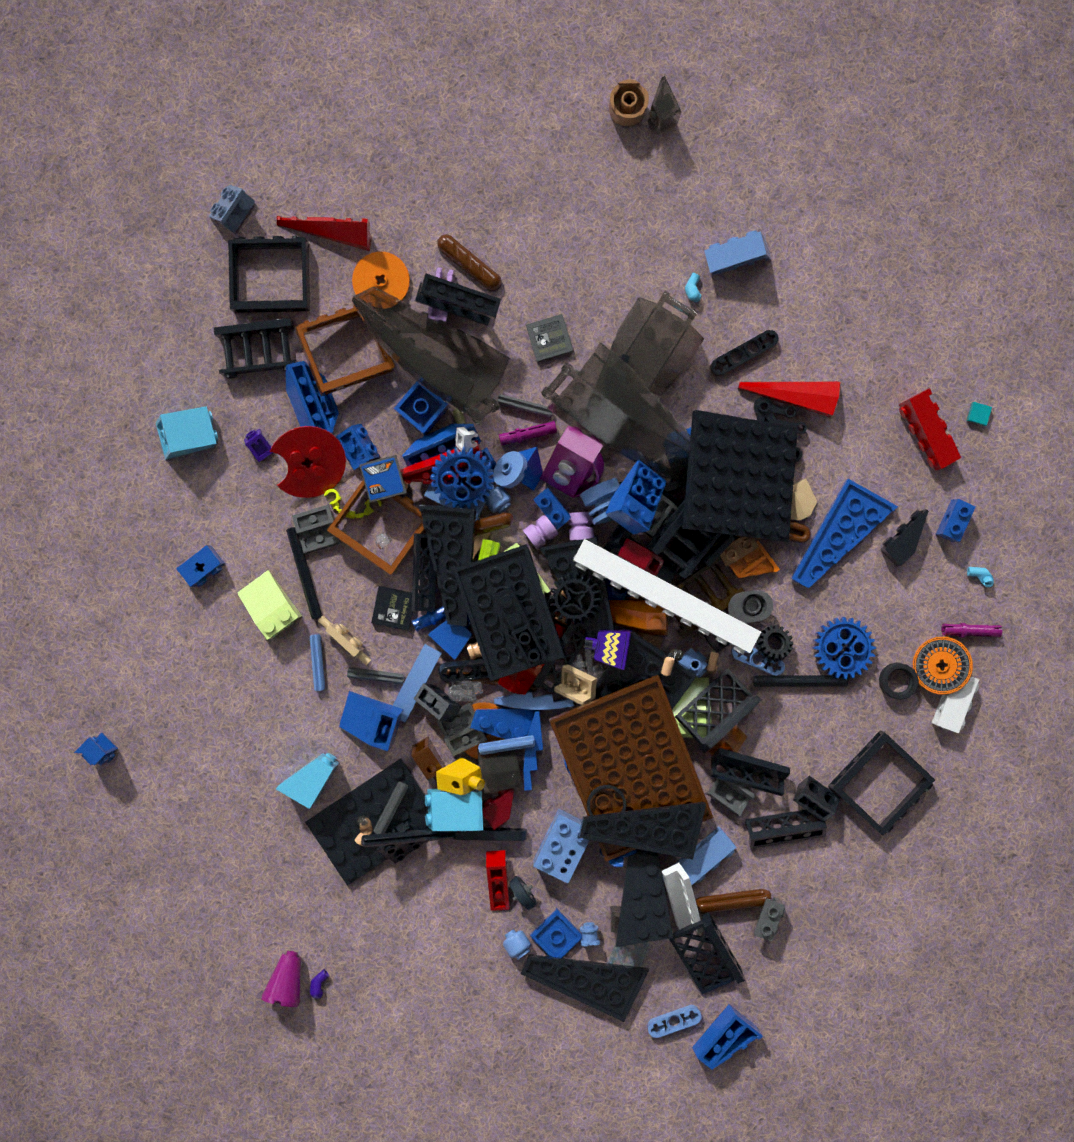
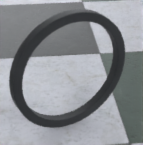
M602 785L595 788L587 800V809L590 816L593 815L590 809V801L597 791L607 788L617 791L623 799L621 812L626 810L624 794L612 785Z

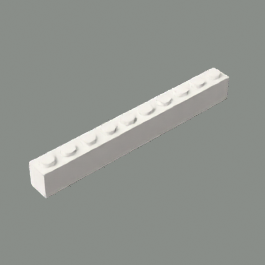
M585 539L573 559L576 562L575 566L579 569L593 571V576L600 580H603L605 577L611 581L610 585L615 588L621 589L623 587L629 590L627 594L637 599L641 596L646 599V604L654 608L657 605L664 609L663 613L671 617L674 614L681 618L680 622L690 627L692 624L698 626L699 632L707 636L709 633L715 635L716 641L724 645L727 642L734 645L733 650L743 655L745 652L751 653L761 631Z

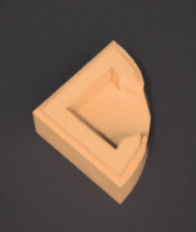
M711 652L707 666L708 673L713 675L717 673L718 668L716 664L719 654L716 652Z

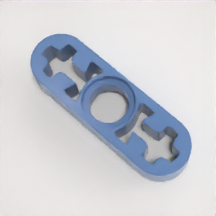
M734 646L731 649V654L736 660L772 675H780L785 670V664L782 660L778 661L780 669H776L775 672H773V667L766 665L767 658L763 659L759 665L754 664L753 656L758 654L757 652L759 651L755 648L752 649L749 655V661H746L748 657L744 655L737 657L738 653L733 650Z
M689 1005L652 1018L647 1025L648 1032L652 1037L659 1038L696 1025L701 1020V1012L697 1006ZM690 1011L697 1013L694 1019L687 1017L690 1015ZM680 1014H683L684 1017H686V1018H685V1021H686V1022L683 1023V1019H682V1016H681ZM675 1016L680 1019L678 1025L672 1026L669 1024L671 1017ZM663 1020L666 1022L667 1029H665V1026H662L664 1025ZM654 1024H657L658 1026H661V1027H659V1031H658V1032H656L655 1029H653V1028H654V1026H653Z

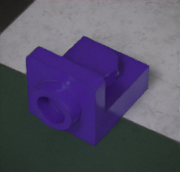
M260 429L252 430L246 434L244 439L245 445L258 462L273 453L270 452L272 446Z

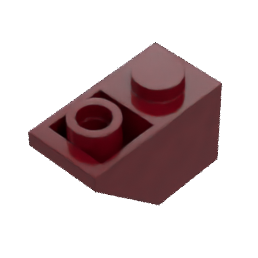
M628 538L618 553V556L623 560L654 576L658 574L664 563V560L655 553Z
M507 786L503 787L497 792V797L494 799L490 797L482 803L483 816L493 830L510 819L514 794L513 786L509 788Z

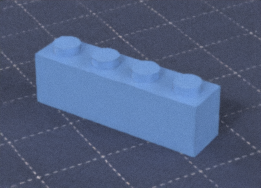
M718 826L696 845L693 860L681 858L675 864L679 863L690 878L691 885H693L695 882H701L709 870H715L720 865L722 859L729 858L737 847Z

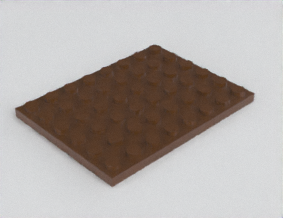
M658 675L549 718L587 816H590L587 809V800L590 793L599 786L612 785L624 794L626 799L625 811L706 802L702 822L713 818ZM607 788L597 791L590 801V809L593 815L621 812L623 808L621 795L613 789ZM598 841L605 861L636 850L635 848Z

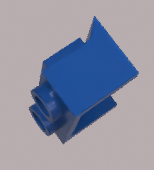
M100 733L97 737H89L74 753H82L81 756L90 765L95 766L99 764L102 766L105 763H109L116 756L114 752L118 748L103 733Z

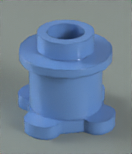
M587 922L580 927L582 932L581 946L600 945L599 937H597L599 927L595 923Z

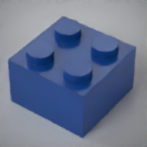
M418 379L394 407V410L425 436L447 412L450 406Z

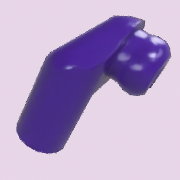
M325 969L311 980L310 995L313 998L320 999L323 996L321 984L330 977Z

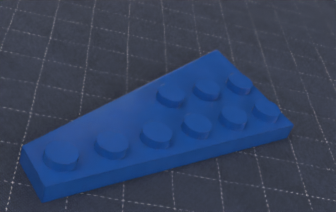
M846 479L791 579L806 588H810L828 569L855 547L898 506L854 481Z

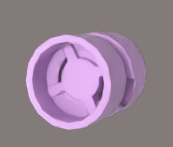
M589 512L569 513L571 519L568 521V524L572 527L569 530L570 541L593 538L594 528L590 526L593 523V516H590Z
M545 514L536 520V525L530 524L523 530L537 550L546 544V539L551 540L559 534Z

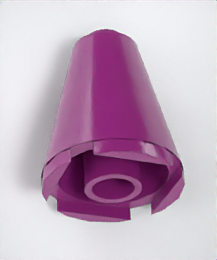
M287 950L286 953H282L264 989L261 1000L271 1004L275 1002L284 1007L299 1006L301 957L298 956V952Z

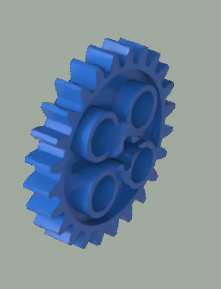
M463 446L462 451L459 452L457 447H455L454 453L447 450V456L441 454V461L435 460L437 467H432L434 474H431V479L435 481L431 483V486L436 487L434 494L440 493L439 500L446 499L445 505L452 502V507L459 504L460 508H463V505L466 504L468 509H470L471 503L478 506V499L484 502L485 498L483 495H490L489 490L493 489V484L491 483L494 482V477L491 475L494 474V470L489 469L491 462L485 463L486 456L480 458V451L473 454V448H470L469 452H466L465 446ZM460 462H465L468 464V466L465 468H461L458 466V464ZM452 475L454 478L452 480H446L444 479V476ZM474 476L481 477V480L476 482L473 481L471 478ZM463 488L467 490V492L464 494H460L457 492V490Z
M841 617V621L838 618H834V624L831 621H826L828 627L820 626L823 632H816L819 639H813L814 642L818 643L817 646L812 647V649L818 652L813 657L820 658L816 664L823 663L821 670L828 669L827 675H832L835 672V678H839L840 675H842L843 679H847L848 675L850 678H855V673L862 675L860 669L868 670L865 664H872L873 662L869 657H875V654L871 653V650L876 649L875 646H871L875 639H869L872 632H865L867 626L860 627L861 621L859 620L854 623L853 618H849L848 621L846 617ZM842 629H845L848 634L845 640L840 637ZM855 635V636H856L855 640L852 641V642H850V640H851V639L853 638V636ZM829 643H832L834 645V651L832 653H829L827 651V645ZM856 643H859L861 645V651L859 653H856L854 650V645ZM848 644L845 647L847 651L840 652L843 649L841 645ZM838 654L835 660L833 661L832 657ZM843 656L848 659V664L845 667L840 662Z

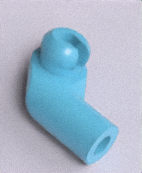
M692 273L685 286V292L688 299L696 303L702 297L696 287L701 277L696 273Z
M967 568V576L977 577L987 588L993 586L994 578L986 568Z

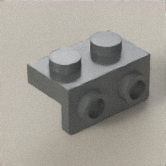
M717 778L707 793L708 796L736 816H741L749 800L755 797L749 787Z
M774 897L773 900L768 898L765 900L754 930L755 936L773 941L774 936L778 932L780 918L783 917L785 912V905L781 899Z

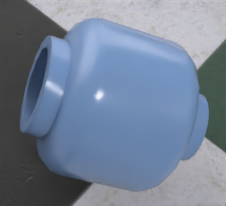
M493 486V489L489 490L490 495L484 496L485 505L492 513L498 512L501 514L511 506V496L501 486Z
M513 929L505 935L506 939L503 941V947L511 958L519 960L530 952L531 943L522 930L516 932Z

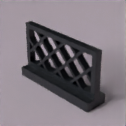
M727 668L683 708L675 718L701 745L699 748L702 752L706 753L762 700L757 695L753 696ZM725 675L731 680L732 687L723 686L722 678ZM710 689H719V698H710ZM723 690L732 691V700L723 699ZM736 691L742 692L747 698L744 701L736 700ZM698 700L706 701V710H697ZM710 702H719V712L710 711ZM723 703L732 704L731 713L723 712ZM685 712L693 713V722H687L682 715ZM697 713L706 714V724L697 723ZM710 715H719L718 725L710 724ZM697 727H706L707 736L702 739L697 733Z
M709 912L702 915L703 920L673 932V938L669 940L702 994L735 980L738 984L745 981L740 964ZM702 928L704 930L702 936L693 934L697 929ZM679 937L687 938L685 944L678 943L675 939ZM690 940L700 941L698 947L690 946ZM703 943L712 944L711 950L702 949ZM686 950L695 952L694 957H686ZM699 953L708 955L707 960H698ZM712 956L721 959L719 965L710 963ZM695 964L704 966L701 972L693 970ZM708 967L716 969L714 975L705 973ZM720 971H725L729 973V975L724 978L718 976ZM703 978L712 980L710 984L705 986L701 983Z

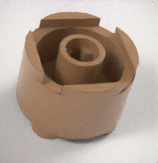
M627 79L619 82L611 91L609 100V113L613 121L622 126H633L640 123L648 107L649 95L647 90L636 80Z

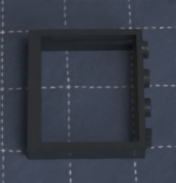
M297 235L292 236V238L273 236V239L255 236L253 239L239 237L228 240L229 303L232 312L310 311L309 242L306 238L297 237ZM302 249L303 300L239 301L238 250Z
M879 730L828 786L883 836L893 829V825L897 820L905 817L907 810L911 806L919 802L920 796L924 792L932 788L935 779L889 735ZM887 743L923 779L879 825L842 789L878 750Z

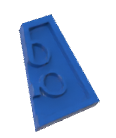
M520 708L476 709L470 728L503 739L524 737L528 734L535 710Z

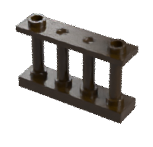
M720 556L710 567L702 566L675 586L691 595L685 585L695 579L710 600V605L721 611L728 607L731 598L735 594L745 592L742 587H733L716 564L721 560ZM709 568H711L727 591V596L722 600L716 597L701 576ZM674 614V617L680 624V630L677 632L681 638L684 639L698 629V626L694 624L690 627L680 622L681 618Z

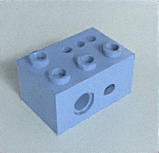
M558 808L533 859V867L569 883L590 841L589 839L579 838L582 820Z

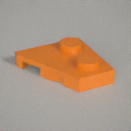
M756 540L759 546L757 549L729 565L737 578L777 572L780 569L758 540Z

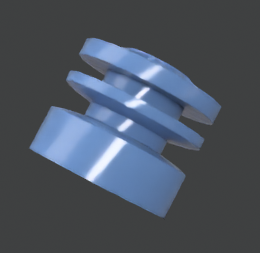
M617 478L599 483L580 494L585 507L595 506L589 512V515L595 516L599 514V516L592 520L594 525L613 521V519L606 515V511L612 496L620 486Z

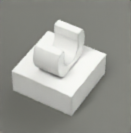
M458 427L456 430V446L460 451L465 446L466 452H469L471 447L477 446V443L471 441V439L478 437V434L475 431H468L465 427Z

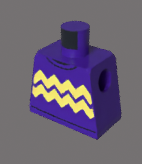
M599 631L597 639L586 637L584 649L595 650V660L624 670L626 668L632 631Z

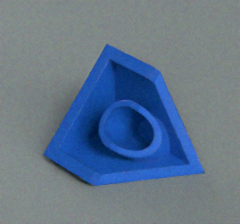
M537 447L519 452L527 460V470H524L523 474L525 475L520 483L533 491L541 480L540 477L543 473Z

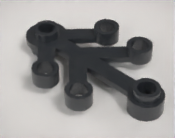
M761 397L755 401L753 409L757 414V420L764 421L766 418L771 423L794 427L802 425L803 431L798 430L797 434L806 432L807 425L804 422L796 424L777 420L772 414H783L786 418H792L796 415L795 407L788 406L786 408L773 405L771 400L766 397ZM762 403L766 404V410L761 409L760 405ZM788 409L793 411L792 415L787 414ZM796 447L798 457L795 458V463L800 461L803 456L801 449Z

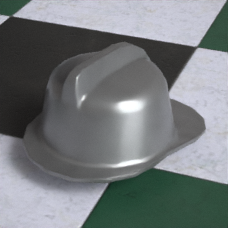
M764 591L741 592L731 598L728 604V611L730 616L743 623L761 621L771 615L773 601L769 594Z

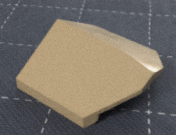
M807 479L793 484L791 519L802 520L811 515L817 503Z

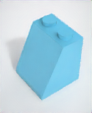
M207 406L161 414L156 421V427L165 460L212 448L217 444L218 435L216 430L212 428L213 416L211 411L208 412Z
M322 753L278 785L276 790L310 809L317 802L339 762L336 761L337 758L334 755Z
M438 788L427 789L425 805L426 807L428 806V814L425 816V821L432 831L483 830L481 790L474 789L466 795H458L438 790Z

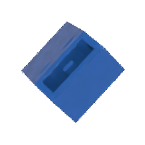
M637 460L612 496L606 515L633 535L649 531L666 480L643 462Z
M349 691L339 727L370 746L388 751L394 744L404 709Z

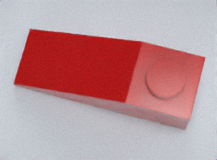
M505 850L487 851L486 871L491 911L510 910Z

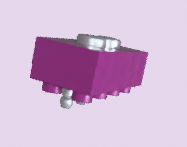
M568 425L558 441L540 479L572 498L580 497L581 493L597 485L603 476L604 461L600 453L603 445L600 444L596 437H588L583 434L579 427ZM595 470L597 478L587 482L586 480L591 477Z

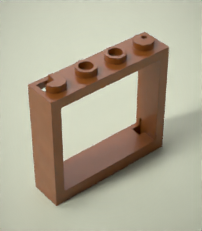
M357 303L351 309L346 310V308L335 311L333 315L328 316L324 314L317 317L315 321L309 322L307 320L296 327L297 337L321 397L394 371V363L370 303ZM365 315L384 363L323 383L304 335Z
M362 480L327 531L392 575L414 544V534L392 565H390L338 529L366 489L364 480ZM399 495L391 497L422 519L421 511L413 506V500L407 496H404V498ZM422 522L414 533H422L424 530Z

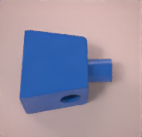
M470 619L468 626L447 624L446 620L428 635L455 660L473 633L468 629L471 625Z

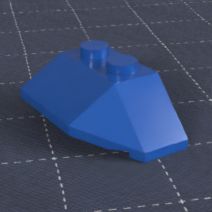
M300 361L286 365V392L301 427H318L333 433L339 411L332 393L321 397L307 362ZM320 373L323 383H327L325 376Z
M450 424L418 438L402 455L407 467L443 454L447 450H453L457 447V428L465 427L468 431H475L477 433L474 424ZM479 436L471 439V441L478 440L479 444L481 442Z

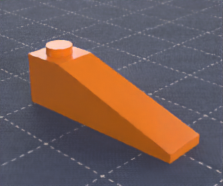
M609 600L614 625L651 635H668V615L663 613L664 609L657 605L654 608L643 600Z

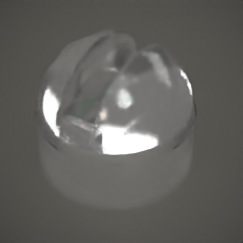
M385 533L378 534L375 540L380 550L393 541Z

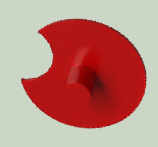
M303 426L291 429L281 435L270 450V452L284 458L288 465V473L285 479L277 484V487L295 497L311 498L325 494L327 490L334 488L338 484L345 471L346 455L342 444L332 433L322 428Z

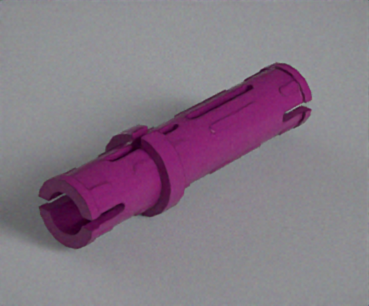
M555 421L523 429L516 428L514 431L498 435L501 446L516 442L519 444L527 439L557 433Z
M961 622L960 624L943 623L941 627L943 636L954 635L960 638H965V636L1001 637L1003 630L1001 625H970Z

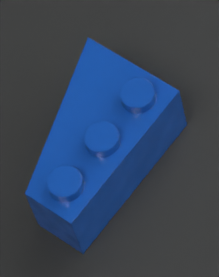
M728 1004L693 1045L692 1049L697 1058L712 1070L733 1057L732 1054L742 1048L744 1050L747 1048V1044L755 1039H761L763 1035L754 1023Z

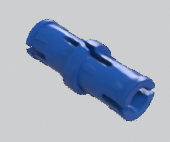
M443 606L432 612L427 611L426 615L412 620L416 631L431 624L435 625L437 621L445 618Z

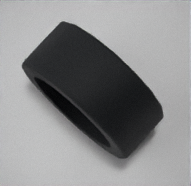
M891 663L884 667L880 673V688L884 694L891 698L907 699L918 688V675L907 664ZM894 670H903L909 676V686L903 692H894L888 686V676Z

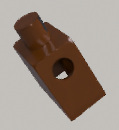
M428 736L412 745V758L427 780L433 778L437 784L436 772L444 768V762Z

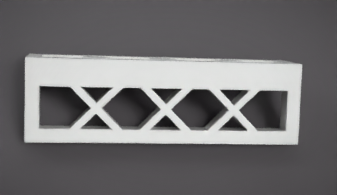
M677 863L663 870L662 875L678 928L682 929L690 924L701 921L690 878L682 866ZM700 928V929H697L696 931H697L698 934H699V933L703 932V929Z

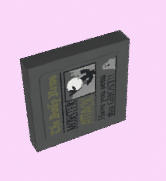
M563 314L526 324L536 362L573 352Z

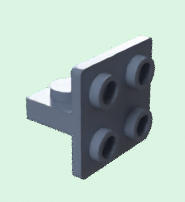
M229 185L222 190V197L218 203H214L211 207L209 217L235 233L255 203V200L245 194L242 188Z

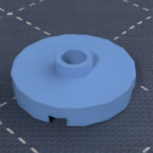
M516 451L503 455L494 467L493 477L496 484L508 489L518 485L524 478V470H527L526 458Z

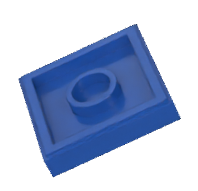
M556 908L530 934V937L550 957L563 958L582 939V933Z

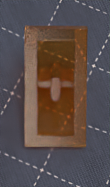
M735 725L708 752L713 755L718 748H723L738 753L747 735Z

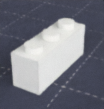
M971 676L969 682L959 691L942 695L932 723L959 733L965 726V716L972 707L971 700L973 695L979 689V679Z

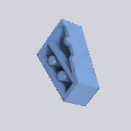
M757 230L746 233V236L742 238H730L727 240V243L721 245L720 243L712 244L709 246V249L704 250L712 275L735 270L737 267L746 264L748 266L754 265L755 261L764 258L766 261L771 260L766 238L761 231L757 232Z

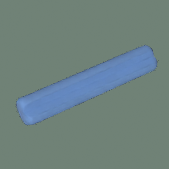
M315 634L310 636L314 690L323 691L325 690L321 636Z
M533 735L480 743L478 749L481 755L529 748L535 746V738Z

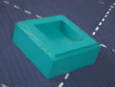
M972 402L966 421L987 426L992 407Z

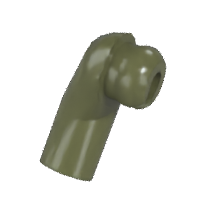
M454 409L453 415L456 424H466L462 409Z

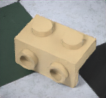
M566 664L562 667L561 684L556 686L554 691L580 705H584L596 698L597 678Z

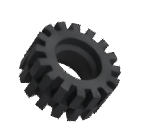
M771 625L765 628L760 633L756 641L758 644L755 646L756 649L759 648L757 653L759 655L763 654L761 658H768V662L772 660L778 662L788 656L793 649L791 646L794 645L793 641H790L792 635H787L789 631L786 630L784 632V627L778 628V625L773 627ZM770 637H775L780 641L781 647L779 650H773L769 647L768 639Z

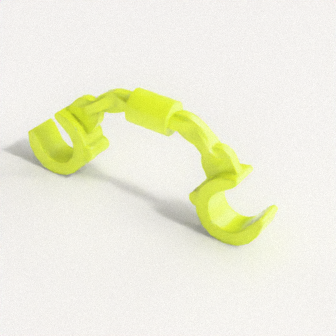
M334 489L327 490L324 496L331 492L336 494V499L329 504L340 513L342 509H339L338 501L342 498L339 492ZM369 499L365 502L366 508L364 513L356 514V511H349L346 518H362L364 515L368 516L374 512L370 507ZM377 500L379 506L382 507L381 500Z

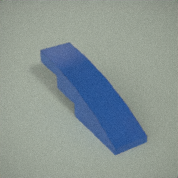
M535 710L528 731V736L533 735L535 738V746L525 748L523 769L524 791L532 790L530 771L538 770L536 751L543 750L539 710Z

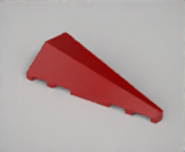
M277 216L278 226L370 251L372 236L369 232L370 222L366 218H362V221L359 222L353 221L352 218L342 220L333 217H307L306 220H301L296 216L291 218Z
M739 382L738 389L831 417L834 414L839 399L840 382Z
M477 440L475 441L477 446L471 448H473V454L480 451V458H482L483 453ZM440 455L401 469L404 483L422 482L423 484H431L435 481L431 479V474H434L432 467H437L435 460L441 461ZM460 462L458 466L461 468H465L468 466V464L465 462ZM452 475L444 476V479L446 480H452L454 478ZM474 476L471 479L477 482L481 480V477Z

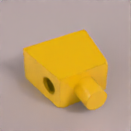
M462 757L436 772L438 790L466 795L474 789L480 791L485 786V781L481 776V768Z

